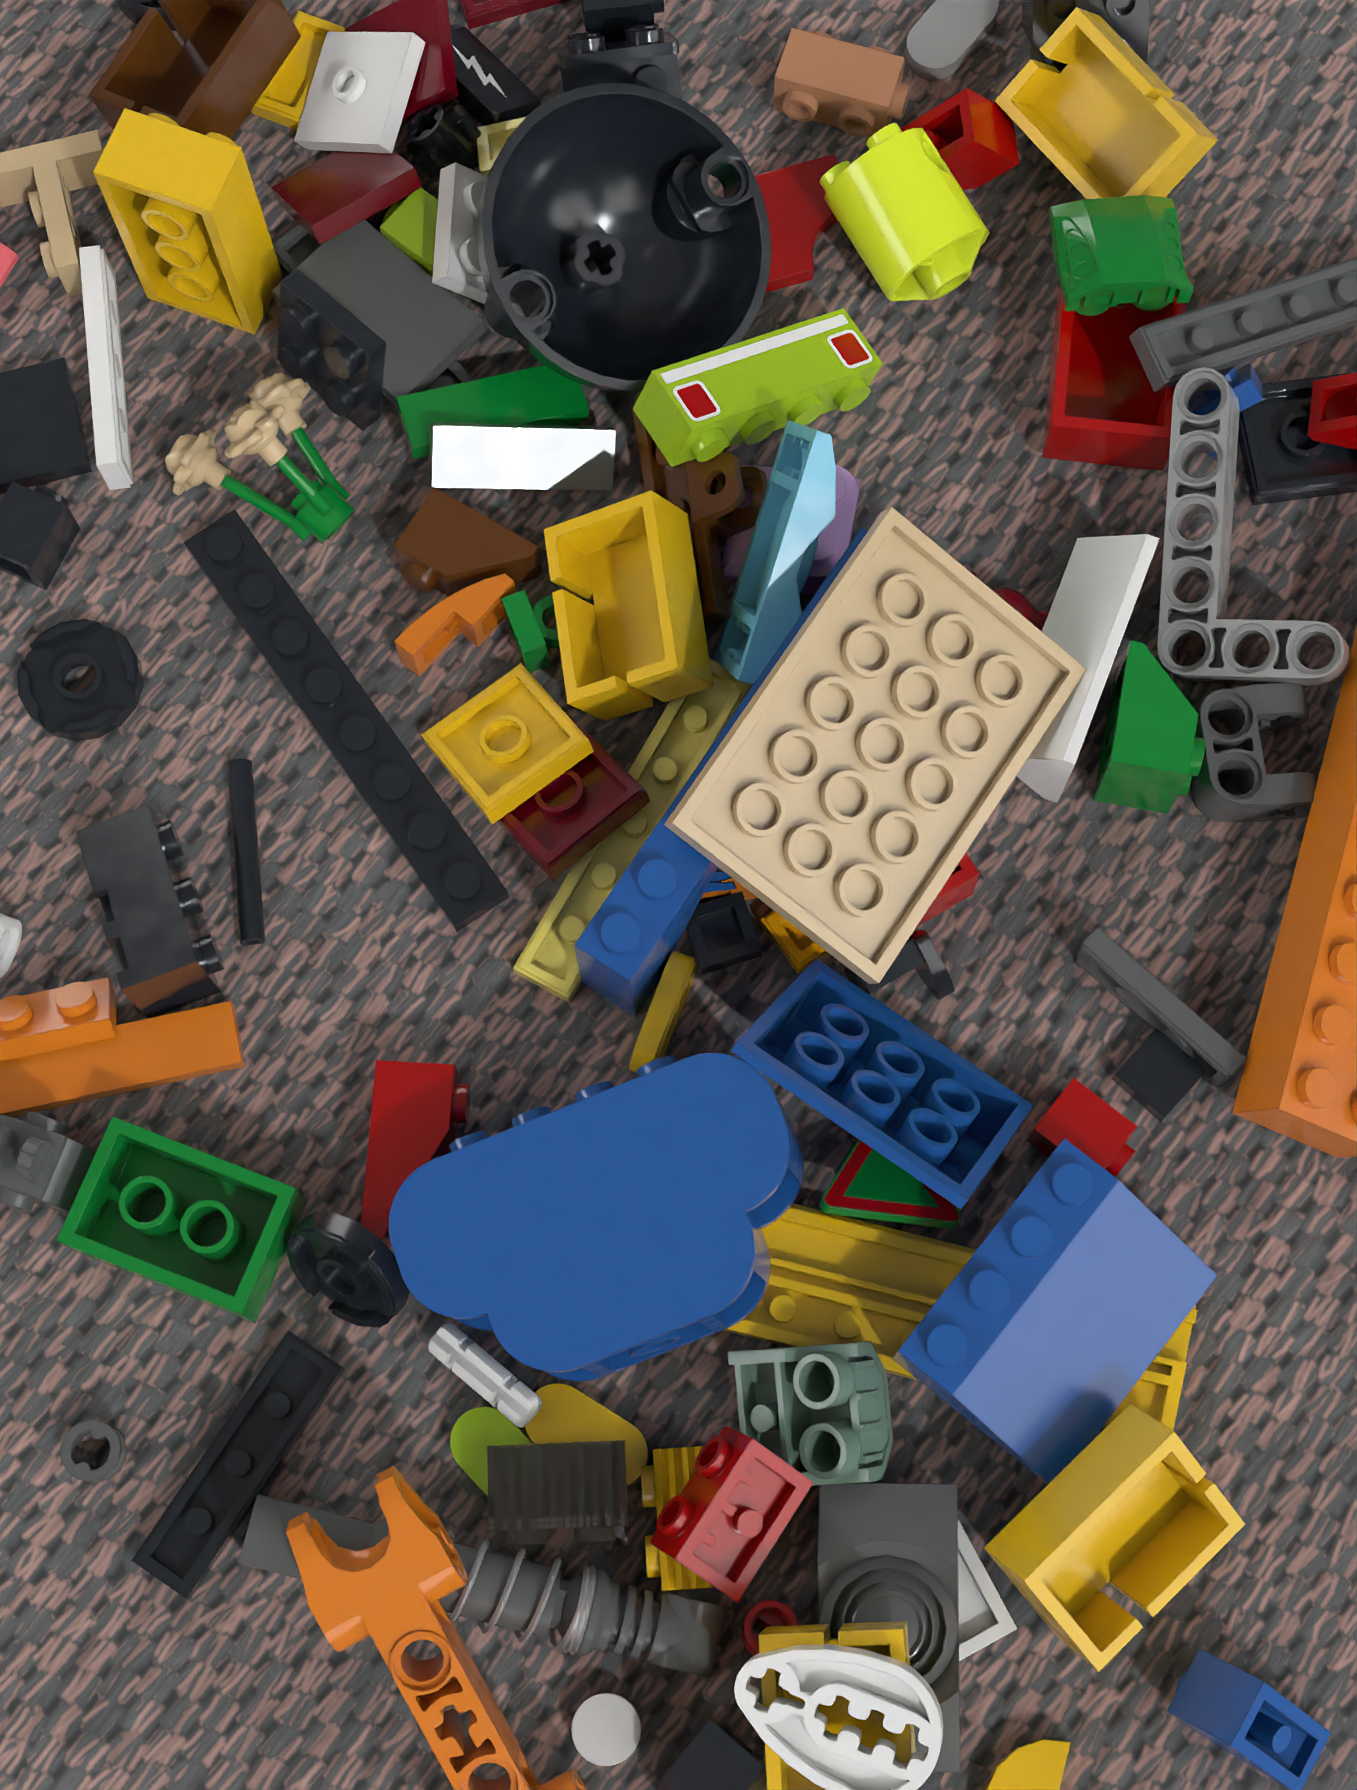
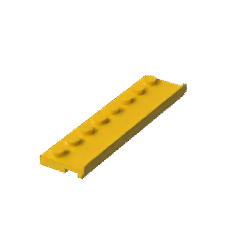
M792 1203L790 1208L778 1220L762 1228L769 1249L771 1268L768 1285L761 1301L745 1319L723 1331L786 1347L871 1341L887 1373L917 1380L896 1363L893 1357L976 1252V1249L841 1215L827 1214L821 1210ZM1196 1305L1102 1428H1106L1129 1404H1132L1166 1427L1174 1430L1187 1365L1185 1360L1192 1325L1196 1321L1198 1311L1196 1310Z

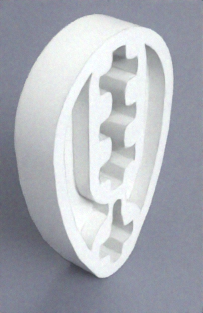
M831 1644L794 1645L753 1656L737 1675L734 1686L736 1702L760 1738L788 1765L826 1790H917L924 1784L936 1765L943 1740V1717L939 1702L928 1682L915 1669L898 1659L869 1650ZM769 1668L775 1669L781 1673L779 1686L789 1691L790 1694L802 1698L805 1703H800L790 1698L776 1697L770 1707H764L758 1702L760 1690L750 1685L751 1676L762 1678ZM837 1696L845 1697L850 1701L848 1713L861 1720H866L871 1710L880 1711L885 1715L883 1727L896 1734L902 1733L906 1723L915 1725L920 1729L918 1741L927 1746L928 1751L926 1754L914 1752L909 1762L906 1763L899 1761L895 1757L896 1744L888 1739L879 1738L874 1748L862 1745L860 1743L862 1731L853 1725L845 1724L839 1735L833 1734L826 1730L828 1717L818 1712L819 1703L831 1706Z

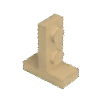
M98 130L0 153V207L30 201L37 226L39 228L46 226L49 241L40 243V251L46 272L50 279L60 278L69 297L82 294L79 248L82 245L69 191L98 184L93 171L105 148Z

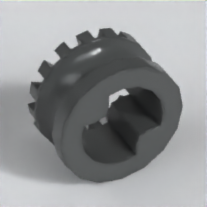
M87 1420L79 1422L69 1429L62 1440L60 1455L62 1464L70 1475L78 1480L99 1483L109 1480L116 1473H119L121 1466L126 1461L127 1446L125 1445V1438L116 1427L103 1421ZM90 1433L95 1439L101 1441L108 1440L110 1444L109 1458L98 1469L92 1463L79 1462L77 1459L79 1443Z

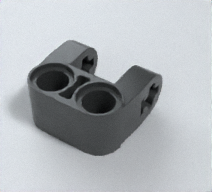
M1296 683L1255 684L1229 689L1223 688L1213 691L1205 697L1195 710L1198 713L1195 737L1205 738V751L1199 775L1197 777L1192 776L1191 779L1192 795L1198 810L1205 817L1218 822H1265L1307 817L1311 804L1314 801V792L1319 775L1311 772L1266 774L1259 732L1294 728L1308 720L1309 714L1304 687ZM1208 717L1224 721L1229 727L1231 735H1223L1215 731L1211 727ZM1218 776L1232 779L1238 785L1240 795H1232L1226 792L1220 786Z

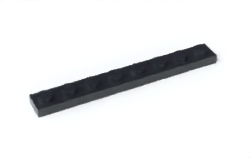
M236 510L231 511L184 541L192 558L455 931H460L509 898L506 888Z

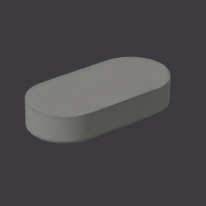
M936 0L908 33L905 59L909 68L916 75L929 80H939L952 75L994 27L999 1Z

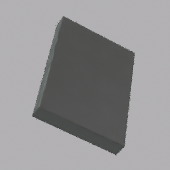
M366 220L321 244L296 268L386 342L382 394L396 406L397 397L424 391L486 331L484 320L446 288L432 283L431 275ZM280 283L272 290L274 300L278 304Z

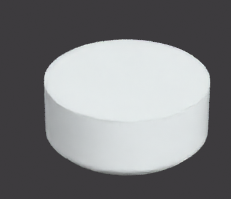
M600 1693L588 1698L577 1709L572 1721V1739L577 1751L587 1761L600 1766L616 1765L626 1760L636 1749L641 1736V1720L636 1708L623 1696L614 1693Z

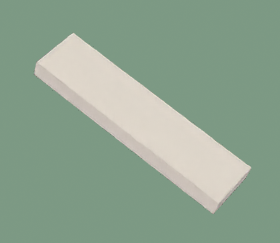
M100 245L80 247L79 256L96 465L109 490L130 488V484H133L116 276L104 249H101Z

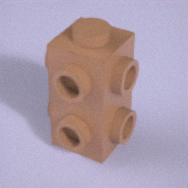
M791 28L775 74L773 110L785 113L788 117L797 121H815L838 127L852 136H872L883 127L889 125L892 118L902 120L911 90V84L902 82L905 57L891 54L881 47H863L837 40L824 32H807Z

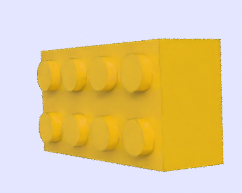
M124 108L93 173L147 298L255 335L273 297L272 290L279 284L283 274L242 147H239L228 137L218 133L210 132L203 135L180 127L175 121L162 114L150 113L147 116Z

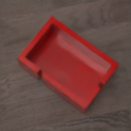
M1060 284L1056 304L1042 458L1164 470L1170 452L1172 405L1176 385L1154 392L1129 336L1139 327L1185 313L1186 303H1177L1176 296L1174 295L1173 301L1167 307L1158 311H1145L1132 303H1122V307H1109L1099 315L1086 316L1076 311H1065Z

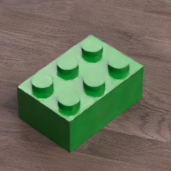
M112 1116L56 1241L77 1253L256 1323L287 1251L288 1238L294 1233L308 1200L294 1187Z

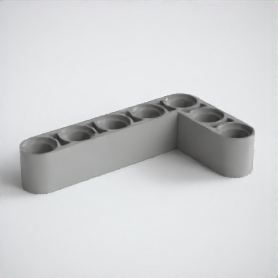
M1210 368L1193 369L1181 377L1176 384L1173 394L1157 642L1158 656L1164 667L1181 679L1194 683H1296L1303 686L1333 684L1340 680L1348 671L1351 662V652L1344 637L1330 624L1320 621L1227 619L1240 407L1238 397L1222 374ZM1211 389L1221 392V401L1216 410L1202 416L1193 414V402L1199 394ZM1205 451L1217 453V464L1210 474L1202 478L1189 476L1188 468L1194 456ZM1204 512L1213 515V527L1206 537L1196 541L1186 540L1184 530L1186 523L1191 517ZM1197 574L1207 575L1210 586L1205 597L1196 603H1184L1181 600L1180 592L1186 579ZM1191 636L1203 637L1206 649L1201 660L1192 666H1181L1177 661V650L1182 641ZM1251 638H1266L1269 642L1270 651L1264 663L1253 668L1242 667L1239 653L1243 644ZM1321 638L1333 641L1335 653L1327 666L1315 670L1304 666L1302 656L1304 649L1310 642Z

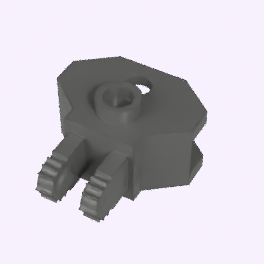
M28 1112L25 1122L4 1114L3 1116L0 1115V1203L29 1213L35 1203L68 1215L97 1150L67 1138L63 1135L66 1125L44 1115Z

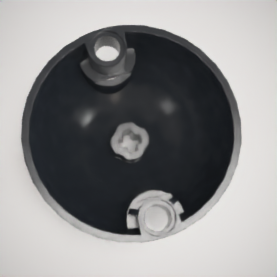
M600 83L575 88L548 100L529 114L507 138L488 173L479 201L476 228L479 264L487 291L484 307L487 322L498 334L515 339L519 345L539 362L556 373L590 388L612 392H642L653 370L738 343L748 333L761 308L769 281L772 249L770 224L758 182L737 146L709 117L687 102L661 90L631 83ZM708 175H712L720 181L724 189V198L715 195L710 189ZM678 201L680 202L681 206L683 207L685 213H684V212L682 211V209L680 208V205H679ZM588 257H591L597 265V269L592 273L584 264V260ZM510 295L520 305L525 317L517 314L512 308Z

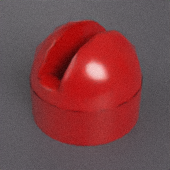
M775 1600L762 1601L753 1606L746 1615L742 1624V1639L748 1651L755 1656L760 1654L759 1634L751 1630L754 1622L766 1628L770 1626L798 1625V1620L794 1612L787 1605Z

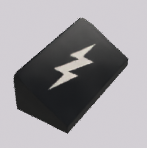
M465 26L451 30L458 91L456 99L484 126L527 117L541 105V100Z

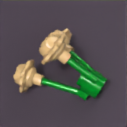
M282 372L274 373L272 376L258 382L254 387V391L249 393L251 399L249 404L238 408L233 413V416L229 418L224 430L231 444L225 449L224 454L228 458L233 459L241 454L253 455L258 453L269 466L276 464L301 491L291 503L298 511L297 515L292 514L230 476L231 469L216 461L217 452L214 441L217 432L212 428L200 433L198 436L189 433L181 435L165 457L166 469L174 476V494L179 496L183 491L186 492L203 482L217 490H221L224 487L288 526L303 542L312 534L323 544L356 511L347 501L351 495L335 479L304 431L307 425L298 411L311 387L307 382H303L301 378L291 380ZM279 427L286 438L293 437L322 484L317 479L310 482L285 455L288 449L276 437Z

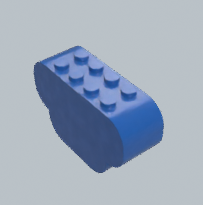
M703 1053L676 1062L674 1056H666L644 1064L637 1069L638 1078L614 1087L611 1081L588 1086L574 1095L575 1103L551 1112L548 1106L523 1112L512 1119L513 1128L489 1137L485 1131L463 1136L449 1145L450 1153L423 1164L411 1173L395 1195L389 1216V1236L402 1278L413 1296L430 1310L453 1318L472 1328L494 1331L500 1344L515 1359L527 1366L568 1381L584 1382L597 1380L725 1330L745 1319L761 1301L768 1285L771 1268L769 1249L762 1228L778 1220L790 1208L801 1187L804 1170L802 1150L785 1108L766 1078L756 1068L740 1058L723 1053Z

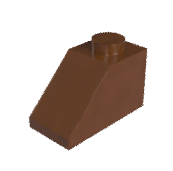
M435 487L394 544L400 569L402 570V577L413 587L427 594H431L436 589L449 597L465 587L504 573L513 579L515 584L536 580L542 571L537 545Z

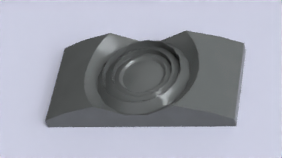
M842 1483L820 1485L818 1522L819 1624H830L831 1638H838V1631L844 1623L907 1621L910 1666L928 1682L934 1691L943 1717V1740L938 1760L932 1772H960L958 1484ZM914 1725L916 1752L926 1754L928 1747L918 1741L920 1729Z

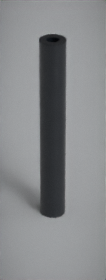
M240 758L227 762L239 940L241 945H255L265 942L253 768L251 760Z

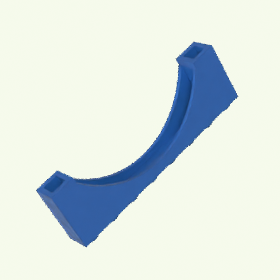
M862 527L574 945L582 984L634 1017L660 981L670 955L676 950L701 897L718 868L664 824L868 531Z

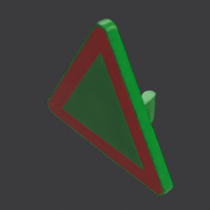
M861 1140L857 1141L819 1202L820 1209L827 1214L955 1229L962 1218L954 1204Z

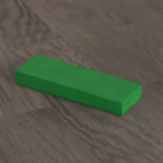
M546 365L397 397V411L413 459L430 455V422L570 425L588 421L589 407L581 384L561 376Z

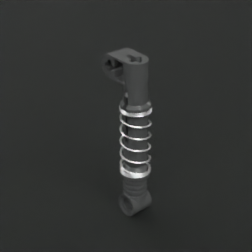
M257 1494L239 1564L302 1579L286 1534L289 1520L307 1511L312 1518L319 1522L324 1532L338 1546L355 1551L374 1547L389 1531L387 1520L385 1518L377 1524L361 1521L359 1518L344 1517L338 1513ZM452 1530L447 1532L462 1560L468 1577V1584L439 1599L447 1614H451L449 1618L452 1622L458 1616L475 1619L478 1621V1626L483 1634L492 1630L494 1626L514 1630V1634L519 1642L525 1641L531 1634L545 1637L549 1629L550 1643L555 1651L563 1649L565 1654L570 1651L571 1655L585 1656L593 1650L603 1652L607 1644H610L611 1654L620 1656L624 1648H627L628 1658L638 1659L641 1652H644L643 1658L647 1663L711 1678L726 1607L660 1592L655 1600L653 1599V1591L647 1588H643L638 1596L636 1586L627 1584L622 1592L620 1591V1583L611 1580L605 1569L595 1568L594 1565L589 1567L587 1563L582 1565L576 1576L568 1581L561 1579L562 1560L560 1556L555 1559L552 1566L527 1560L524 1548L519 1550L516 1557L499 1552H490V1542L488 1539L482 1542L480 1549L454 1543ZM556 1629L562 1638L560 1644H557Z

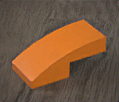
M505 573L484 579L454 593L426 611L394 640L401 663L420 677L459 633L479 647L506 618L501 598L516 593L514 580Z

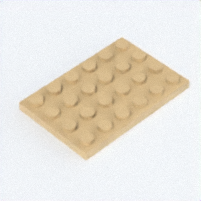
M890 507L880 513L664 825L868 984H879L1087 669L898 511Z

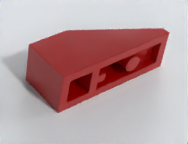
M376 1060L361 1225L374 1233L389 1249L392 1246L389 1236V1216L393 1200L399 1188L417 1168L447 1154L450 1150L449 1145L455 1141L457 1123L468 1122L470 1085L460 1084V1075L455 1064Z

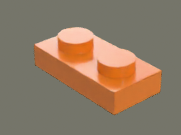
M110 977L87 982H73L64 987L22 996L12 995L0 1000V1062L116 1037V993Z

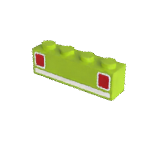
M842 308L653 370L633 407V411L671 467L693 459L705 462L720 454L727 447L744 441L746 444L752 445L764 440L773 431L786 427L787 420L806 426L821 414L839 408L842 412L857 407L869 396L871 392L869 386L883 363L849 314Z

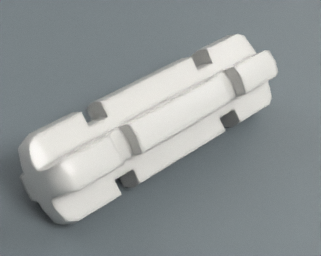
M444 1324L430 1339L428 1344L429 1352L449 1369L452 1368V1371L493 1407L497 1406V1410L517 1427L522 1428L528 1425L542 1407L541 1398L523 1382H517L518 1379L479 1345L473 1343L454 1324Z

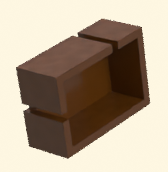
M157 0L184 43H186L184 47H181L160 12L149 7L90 92V98L113 130L124 108L147 116L150 113L162 114L175 121L180 127L203 135L210 132L218 133L232 139L300 39L299 31L281 0Z

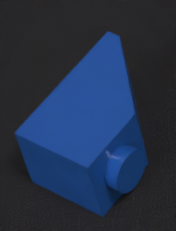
M1199 1649L1190 1668L1181 1676L1177 1684L1176 1694L1167 1709V1712L1204 1738L1289 1790L1303 1789L1331 1734L1330 1731L1264 1681L1202 1649Z

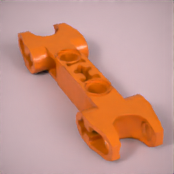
M395 1466L376 1475L378 1481L374 1487L379 1496V1505L386 1517L389 1531L374 1547L355 1551L338 1546L324 1532L319 1522L312 1518L307 1511L289 1520L286 1534L300 1571L307 1604L326 1639L336 1651L341 1652L371 1636L454 1790H587L580 1776L572 1768L540 1785L457 1629L439 1600L468 1584V1577L462 1560L439 1516L424 1503ZM421 1639L437 1644L442 1651L434 1658L418 1660L410 1656L405 1647L411 1642ZM453 1704L459 1713L469 1710V1736L465 1738V1725L458 1712L454 1709L444 1712L446 1706ZM497 1763L503 1766L507 1772L498 1779L483 1780L477 1777L473 1770L481 1764Z

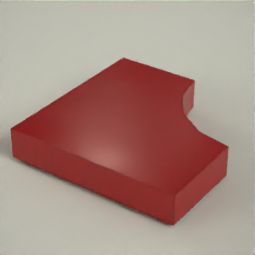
M835 154L754 175L762 192L770 224L772 253L769 281L765 293L813 280L814 266L812 254L817 239L831 224L838 221L824 200L826 192L819 182L828 170L839 164Z

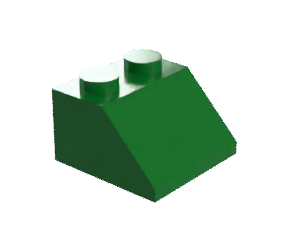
M1130 640L1111 686L1093 801L1168 814L1178 795L1187 796L1192 776L1197 777L1199 775L1205 751V738L1195 737L1198 713L1142 642Z

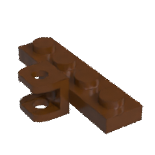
M633 411L644 491L652 490L688 515L704 626L708 627L730 618L717 533L728 538L755 526L767 488L766 474L754 466L740 468V459L730 452H721L705 462L693 459L671 467ZM751 488L753 492L752 501L747 507L739 509V506L746 497L744 490Z

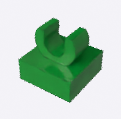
M525 590L501 598L507 622L526 669L529 673L551 666L547 647L560 648L557 629H551L544 625L549 617L555 615L553 595L539 600L533 610Z

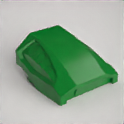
M1137 195L1082 199L1050 207L1049 220L1055 268L1062 288L1065 311H1076L1082 315L1094 316L1105 312L1109 307L1117 306L1119 303H1132L1145 311H1158L1167 307L1173 301L1174 295L1176 296L1177 303H1188L1193 293V284L1188 281L1183 262L1176 207L1172 198Z

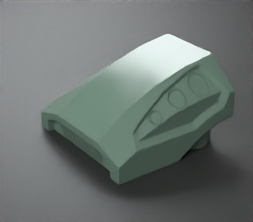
M871 1341L728 1351V1363L735 1367L741 1433L755 1439L814 1482L813 1485L863 1483L883 1479L893 1444L887 1372Z

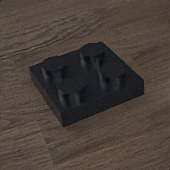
M296 269L280 281L277 359L292 378H301L322 396L332 412L341 417L345 416L359 429L365 430L380 417L386 342L303 272Z

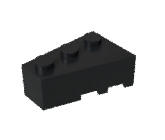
M148 804L76 831L93 893L96 899H100L107 923L103 924L107 942L110 946H116L124 971L116 973L122 992L147 1018L162 1015L220 993L221 990L215 973L224 970V964L212 934L201 937L194 916L203 913L204 908L191 876L181 880L174 859L184 856V851L172 821L169 820L161 823Z

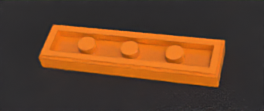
M231 1001L124 1023L116 1025L115 1038L0 1062V1115L3 1116L4 1114L9 1117L28 1114V1112L48 1110L245 1067L235 1005Z

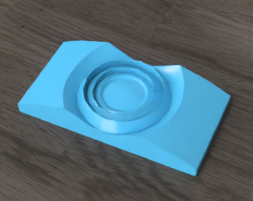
M787 420L731 600L729 607L730 618L725 620L713 658L737 680L749 684L755 683L801 616L799 595L805 586L813 564L818 537L835 518L836 465L832 437L830 434Z

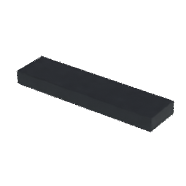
M288 1330L131 1561L184 1598L191 1599L254 1506L257 1494H262L345 1371V1368Z

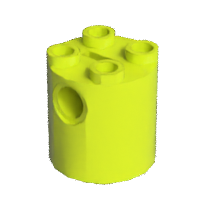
M897 123L889 124L868 139L866 145L869 151L852 163L844 161L832 167L821 177L819 182L826 192L824 200L885 296L890 301L935 300L953 291L968 279L972 273L971 270L979 249L986 241L990 232L923 128H912L902 132Z

